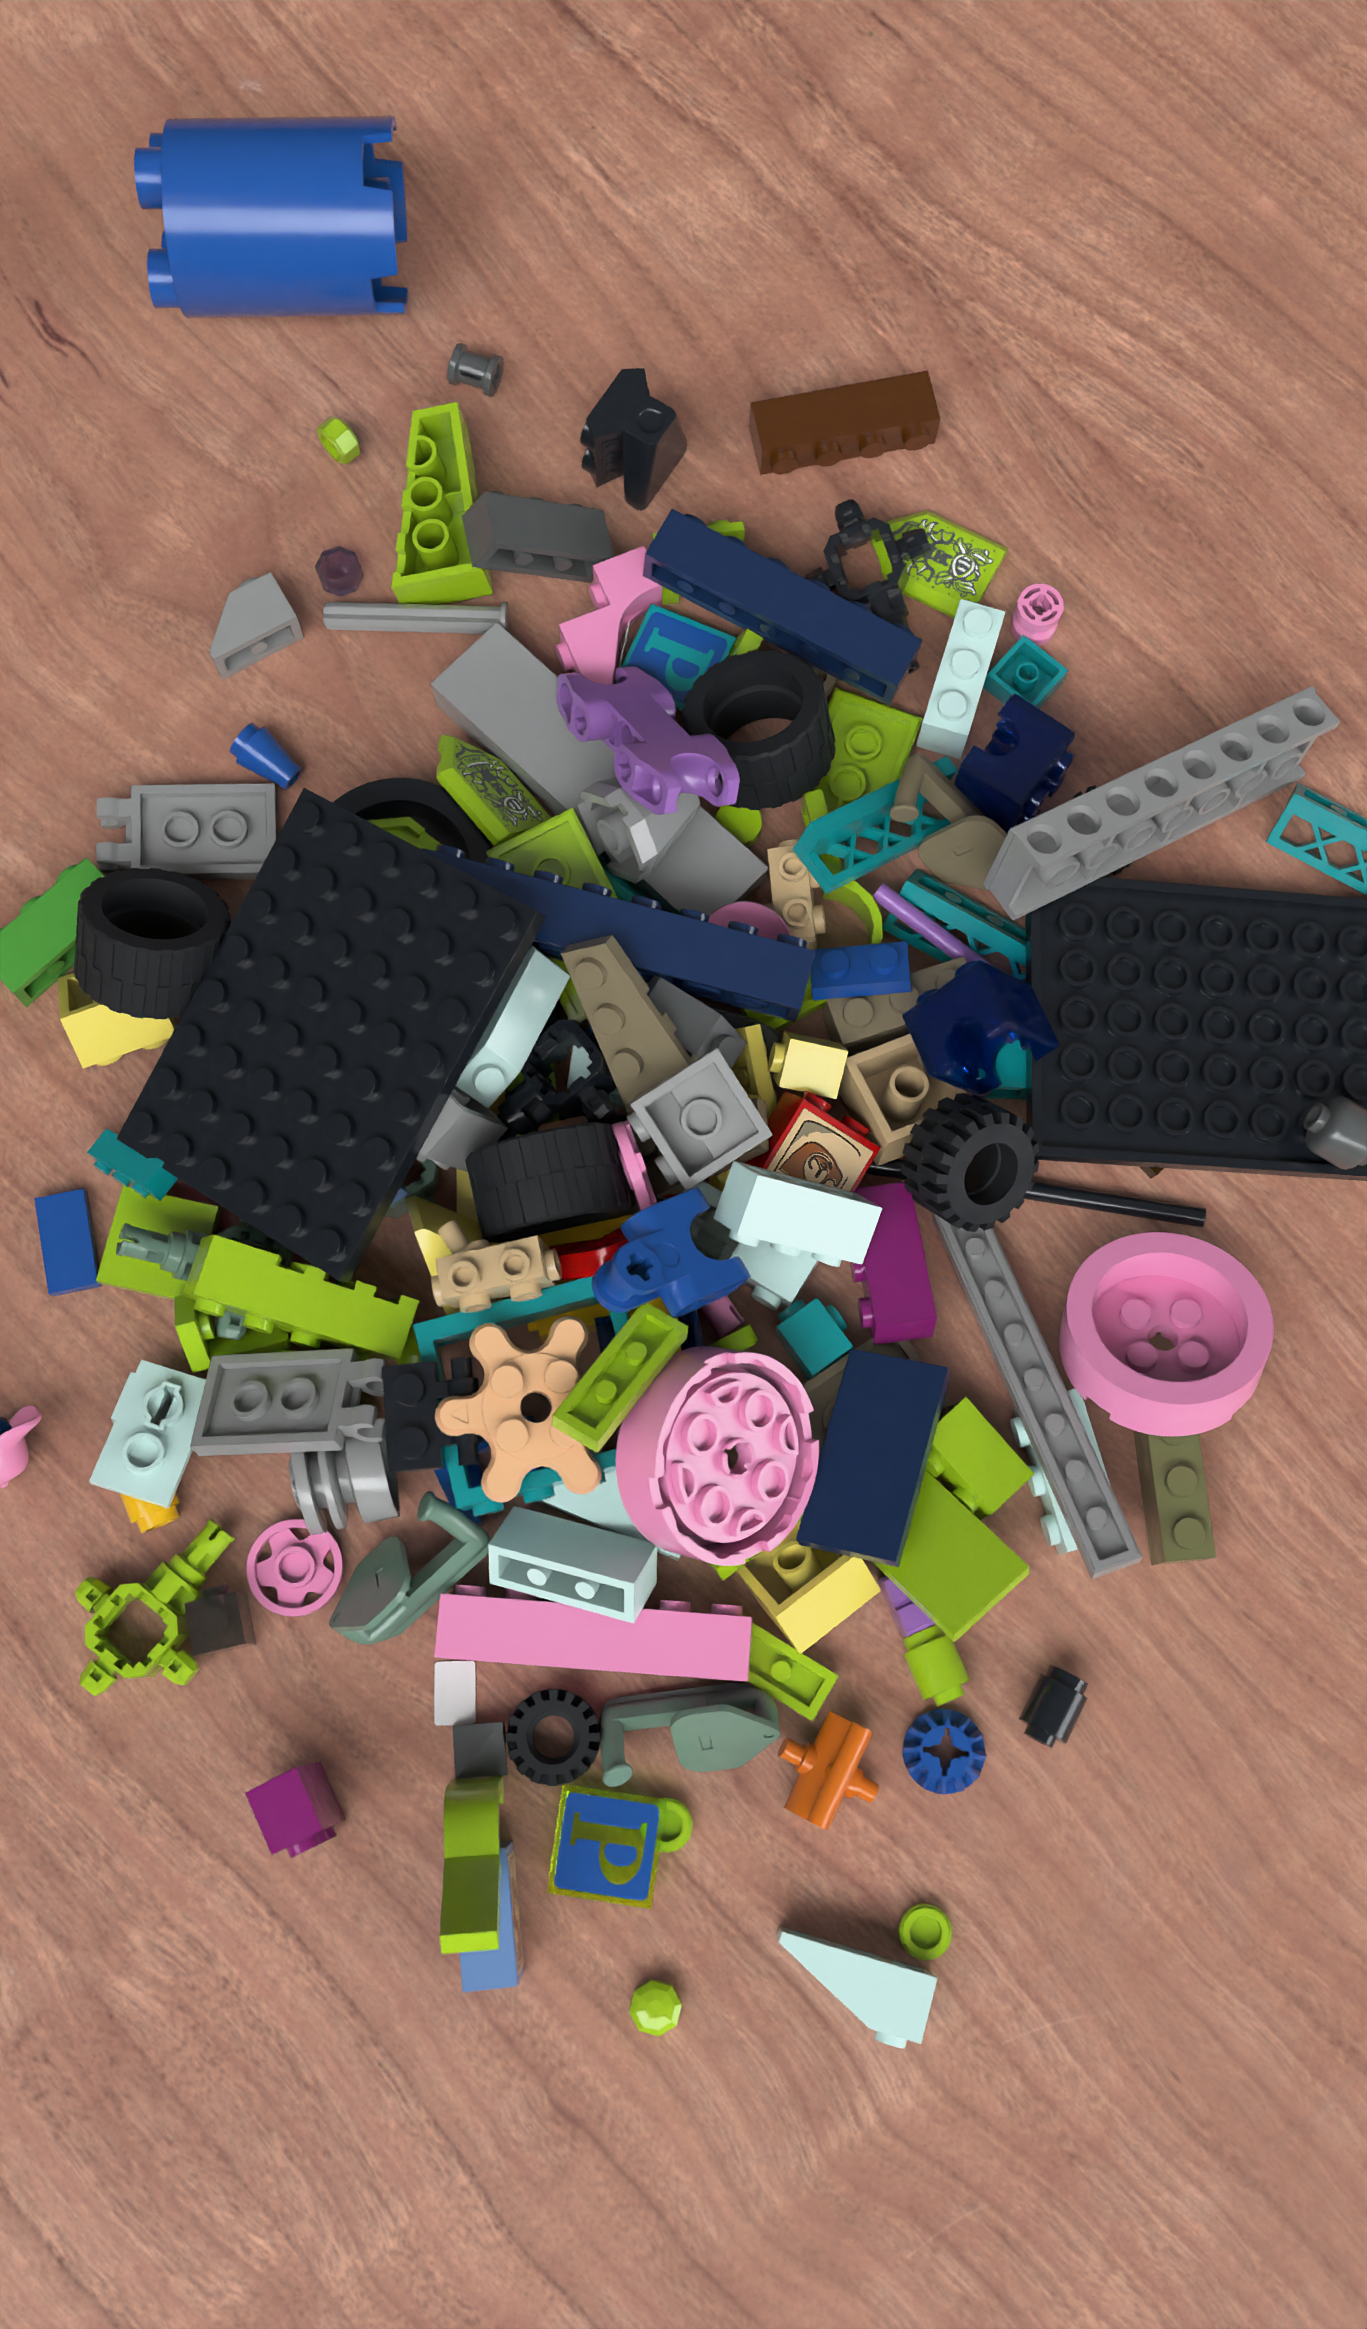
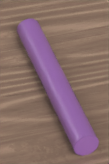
M884 883L873 895L874 900L950 958L956 959L964 956L970 973L986 985L999 970Z

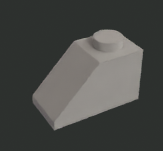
M271 572L261 577L245 580L239 585L238 589L228 594L209 650L222 680L304 638L298 618Z

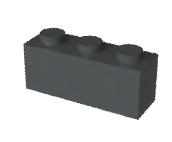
M484 491L462 516L472 567L591 583L593 581V565L614 557L603 510L586 508L580 504L567 505L548 502L536 497L523 498L504 495V493L499 491Z

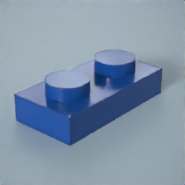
M907 941L813 949L816 951L811 968L813 1000L911 992Z

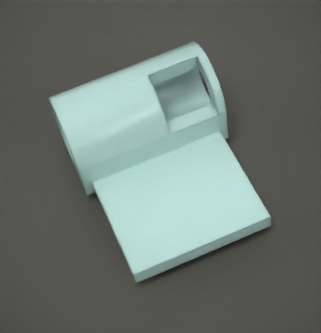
M141 1360L136 1373L130 1372L113 1411L111 1420L114 1424L91 1475L90 1484L169 1509L191 1453L194 1451L190 1444L206 1380Z

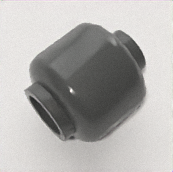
M1343 1096L1333 1097L1324 1104H1315L1309 1110L1304 1120V1128L1307 1129L1305 1141L1308 1150L1344 1170L1354 1168L1357 1165H1366L1367 1109Z

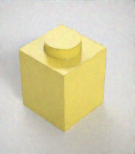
M784 1031L781 1043L774 1042L772 1046L768 1071L774 1072L773 1079L779 1087L801 1092L809 1091L815 1095L837 1099L848 1050L838 1042Z

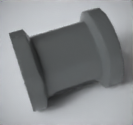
M458 343L449 361L447 380L449 384L455 386L459 383H464L482 389L485 396L493 397L501 381L504 365L503 357L495 354L490 358L468 351L465 344Z

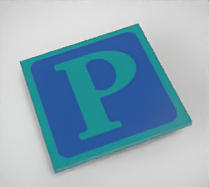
M651 603L621 667L636 666L646 674L657 679L672 695L675 710L682 711L685 707L684 700L687 693L694 686L693 683L699 676L705 674L708 668L726 660L736 641V637Z

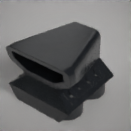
M645 368L621 369L586 418V423L580 436V443L587 447L581 466L583 470L591 474L596 487L624 475L625 501L634 509L641 511L648 507L687 451V440L675 411L650 396Z

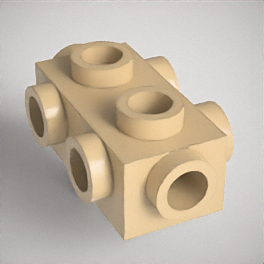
M799 839L781 842L778 848L767 849L772 902L765 904V906L775 911L783 919L791 936L807 941L806 948L812 950L819 949L818 934L826 933V922L823 904L815 905L813 888L821 886L792 850Z
M455 1220L444 1224L438 1230L441 1238L452 1253V1255L435 1259L438 1275L432 1276L431 1282L433 1295L439 1307L451 1305L455 1309L460 1308L462 1313H474L489 1309L491 1301L511 1297V1301L514 1302L533 1300L542 1296L541 1289L556 1286L555 1281L562 1279V1269L556 1249L549 1250V1246L538 1236L490 1246L488 1240H477L470 1243Z

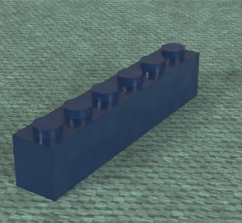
M671 509L645 553L643 576L744 630L748 628L763 637V640L799 657L801 660L889 706L914 663L923 641L914 636L913 632L906 626L899 623L891 624L874 615L864 604L856 601L849 602L832 593L824 583L801 577L790 571L788 566L776 558L761 556L748 549L747 545L740 539L721 535L708 528L700 518L691 514L683 515Z

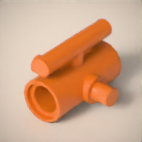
M828 1711L813 1744L806 1742L801 1745L788 1737L785 1738L779 1748L778 1757L794 1764L793 1769L799 1775L784 1808L824 1830H829L844 1796L850 1799L855 1795L871 1803L877 1795L879 1784L864 1777L863 1770L858 1768V1765L873 1733L854 1722Z

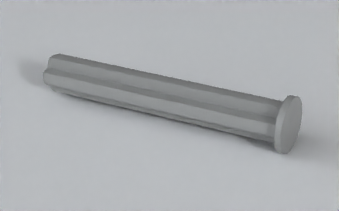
M327 602L324 604L323 622L329 630L484 634L496 622L508 631L509 609L508 602H502L501 607Z

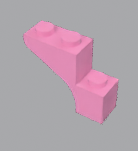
M644 546L593 565L594 584L588 586L596 610L559 624L560 643L555 645V650L564 671L571 669L573 673L579 672L590 681L606 685L614 684L621 640L628 628V623L630 627L633 622L646 614L651 603L662 607V586L643 576L646 553Z

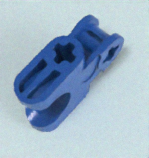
M694 1188L645 1208L627 1219L620 1226V1229L628 1243L615 1252L612 1260L604 1263L595 1271L592 1277V1290L598 1302L612 1312H629L660 1297L671 1317L678 1318L729 1295L748 1280L751 1275L740 1257L734 1256L722 1261L714 1260L704 1256L694 1245L690 1235V1225L699 1213L705 1212L710 1208L701 1190Z

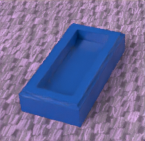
M78 1189L34 1198L48 1294L54 1297L102 1287V1284L96 1281L99 1263L88 1192L84 1189Z

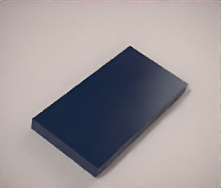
M850 1349L819 1457L813 1490L797 1533L796 1540L800 1545L895 1567L900 1566L951 1375L948 1367Z

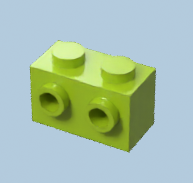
M967 1397L957 1402L939 1417L926 1470L934 1478H938L953 1496L979 1520H982L1002 1506L1034 1473Z

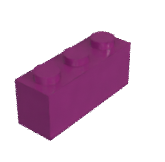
M903 1182L856 1188L854 1193L882 1207L862 1265L850 1262L853 1282H862L865 1297L858 1298L861 1327L870 1328L873 1345L933 1337L937 1315L912 1194L906 1190Z
M321 1762L295 1767L245 1792L271 1855L287 1849L291 1859L337 1836L333 1826L346 1820Z

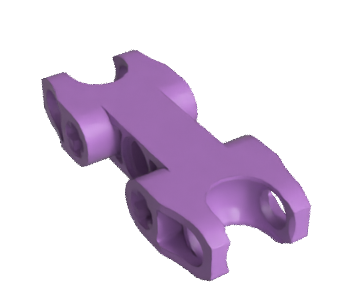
M636 666L617 668L616 684L610 685L590 681L579 672L559 675L556 701L559 711L566 722L567 729L580 742L602 740L615 753V775L621 787L632 799L657 815L677 812V797L679 793L696 794L717 807L736 804L740 777L736 764L729 756L726 747L710 733L690 736L675 721L676 710L672 695L657 679L646 674ZM719 773L722 776L723 787L721 781L718 778Z

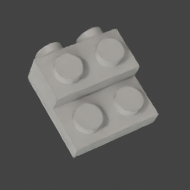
M714 1048L674 1075L671 1074L631 1100L629 1104L635 1112L626 1117L642 1143L652 1138L662 1155L654 1161L670 1186L680 1181L686 1191L773 1135L718 1048Z

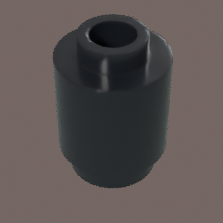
M1050 1665L1046 1675H1039L1019 1717L1020 1721L1027 1724L1024 1734L1049 1748L1053 1747L1056 1740L1066 1744L1087 1701L1084 1692L1088 1684L1075 1675Z

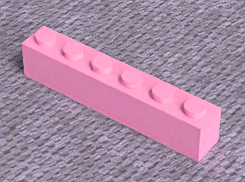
M455 1585L454 1595L440 1594L435 1658L749 1681L753 1618L742 1616L743 1606L712 1604L711 1614L690 1612V1602L660 1600L659 1610L642 1609L636 1621L630 1623L558 1602L536 1601L537 1596L511 1589H506L505 1598L485 1597L486 1587Z

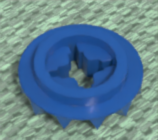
M935 1709L920 1715L908 1728L902 1748L904 1764L912 1779L924 1789L942 1795L961 1792L980 1777L987 1756L981 1731L968 1716L951 1709ZM945 1728H948L947 1736L950 1737V1745L959 1748L961 1751H966V1755L950 1758L948 1767H945V1775H942L939 1758L931 1755L929 1752H923V1747L940 1745L942 1736H945Z

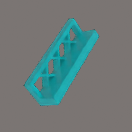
M947 756L933 762L949 780L958 771ZM900 779L810 822L792 850L824 892L828 894L920 847L921 841L926 836L952 823L946 817L939 821L922 815L923 804L929 801L919 792L916 801V807L919 810L918 817L910 822H902L911 825L910 837L907 838L889 832L890 821L894 820L890 816V810L894 806V799ZM860 836L878 842L877 853L873 855L855 849L856 838ZM826 853L844 859L843 871L833 875L819 856Z
M1298 782L1288 799L1285 809L1267 837L1266 843L1367 895V859H1365L1363 851L1367 852V818ZM1294 814L1312 824L1316 839L1296 844L1281 836ZM1321 829L1331 833L1332 835L1323 837ZM1344 840L1354 845L1358 861L1338 866L1329 861L1325 845ZM1318 847L1320 856L1309 849ZM1361 869L1363 878L1352 873V871Z
M916 869L906 880L899 895L909 903L924 910L925 915L936 923V918L945 922L939 924L945 930L956 928L965 933L970 948L980 956L994 952L1007 956L1013 971L1012 974L1000 977L994 976L987 985L972 973L971 976L976 982L1026 1009V984L1024 981L1026 979V970L1021 971L1019 965L1021 964L1026 967V928ZM889 912L882 926L883 930L903 941H907L908 944L942 963L953 960L916 931L897 922L898 918ZM978 941H980L981 943H983V944H985V945H987V946L980 948V947H979V944H978ZM1016 981L1018 988L1012 986L1009 983Z

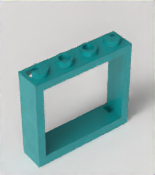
M592 1277L541 1289L542 1296L533 1300L514 1302L511 1301V1298L491 1303V1307L483 1311L474 1313L457 1312L413 1324L422 1362H437L439 1382L447 1381L439 1347L470 1339L472 1332L484 1323H494L505 1330L600 1304L592 1290ZM609 1311L615 1335L629 1320V1312L616 1313ZM457 1446L444 1447L445 1461L457 1509L465 1511L472 1509L474 1517L504 1510L503 1502L500 1503L489 1499L483 1492L482 1485L472 1488L468 1467L459 1466ZM616 1449L592 1455L599 1463L602 1471V1478L599 1484L606 1482L604 1473L616 1470ZM549 1467L536 1470L525 1475L520 1491L515 1497L523 1495L525 1504L545 1500L556 1496L554 1487L564 1483L559 1474Z

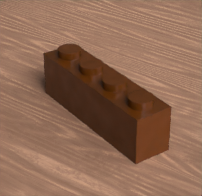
M927 370L751 402L749 431L760 475L768 473L782 475L801 467L812 465L825 467L845 459L856 457L869 459L889 451L922 449L928 444L935 443L940 415Z

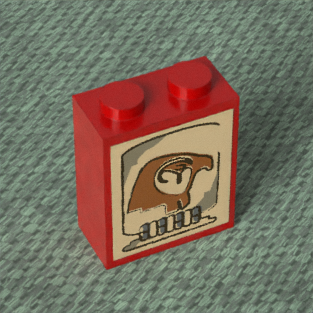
M785 1090L767 1120L768 1128L773 1134L769 1137V1151L744 1164L854 1193L879 1152L880 1147L866 1139L870 1130L846 1115L843 1116L840 1122L828 1115L827 1113L832 1106L809 1091H806L801 1098Z

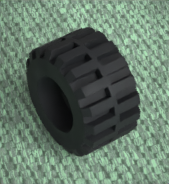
M966 1093L956 1094L954 1100L946 1097L938 1101V1108L935 1110L929 1107L922 1114L924 1120L921 1124L915 1123L910 1133L913 1134L911 1142L904 1145L903 1154L907 1156V1160L901 1163V1173L907 1176L903 1182L906 1190L913 1194L912 1199L917 1204L958 1229L963 1228L966 1231L976 1232L978 1228H981L985 1231L994 1228L996 1220L1003 1223L1010 1218V1211L1014 1207L1016 1209L1021 1207L1025 1202L1022 1199L1026 1191L1031 1192L1035 1183L1031 1179L1033 1173L1038 1172L1039 1161L1034 1159V1156L1039 1152L1038 1142L1032 1139L1035 1134L1032 1128L1025 1124L1024 1120L1019 1116L975 1094L972 1096Z

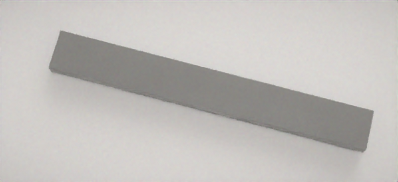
M933 1213L932 1221L1091 1580L1139 1563L1143 1556L993 1228L985 1231L978 1228L976 1232H970L963 1228L958 1229Z

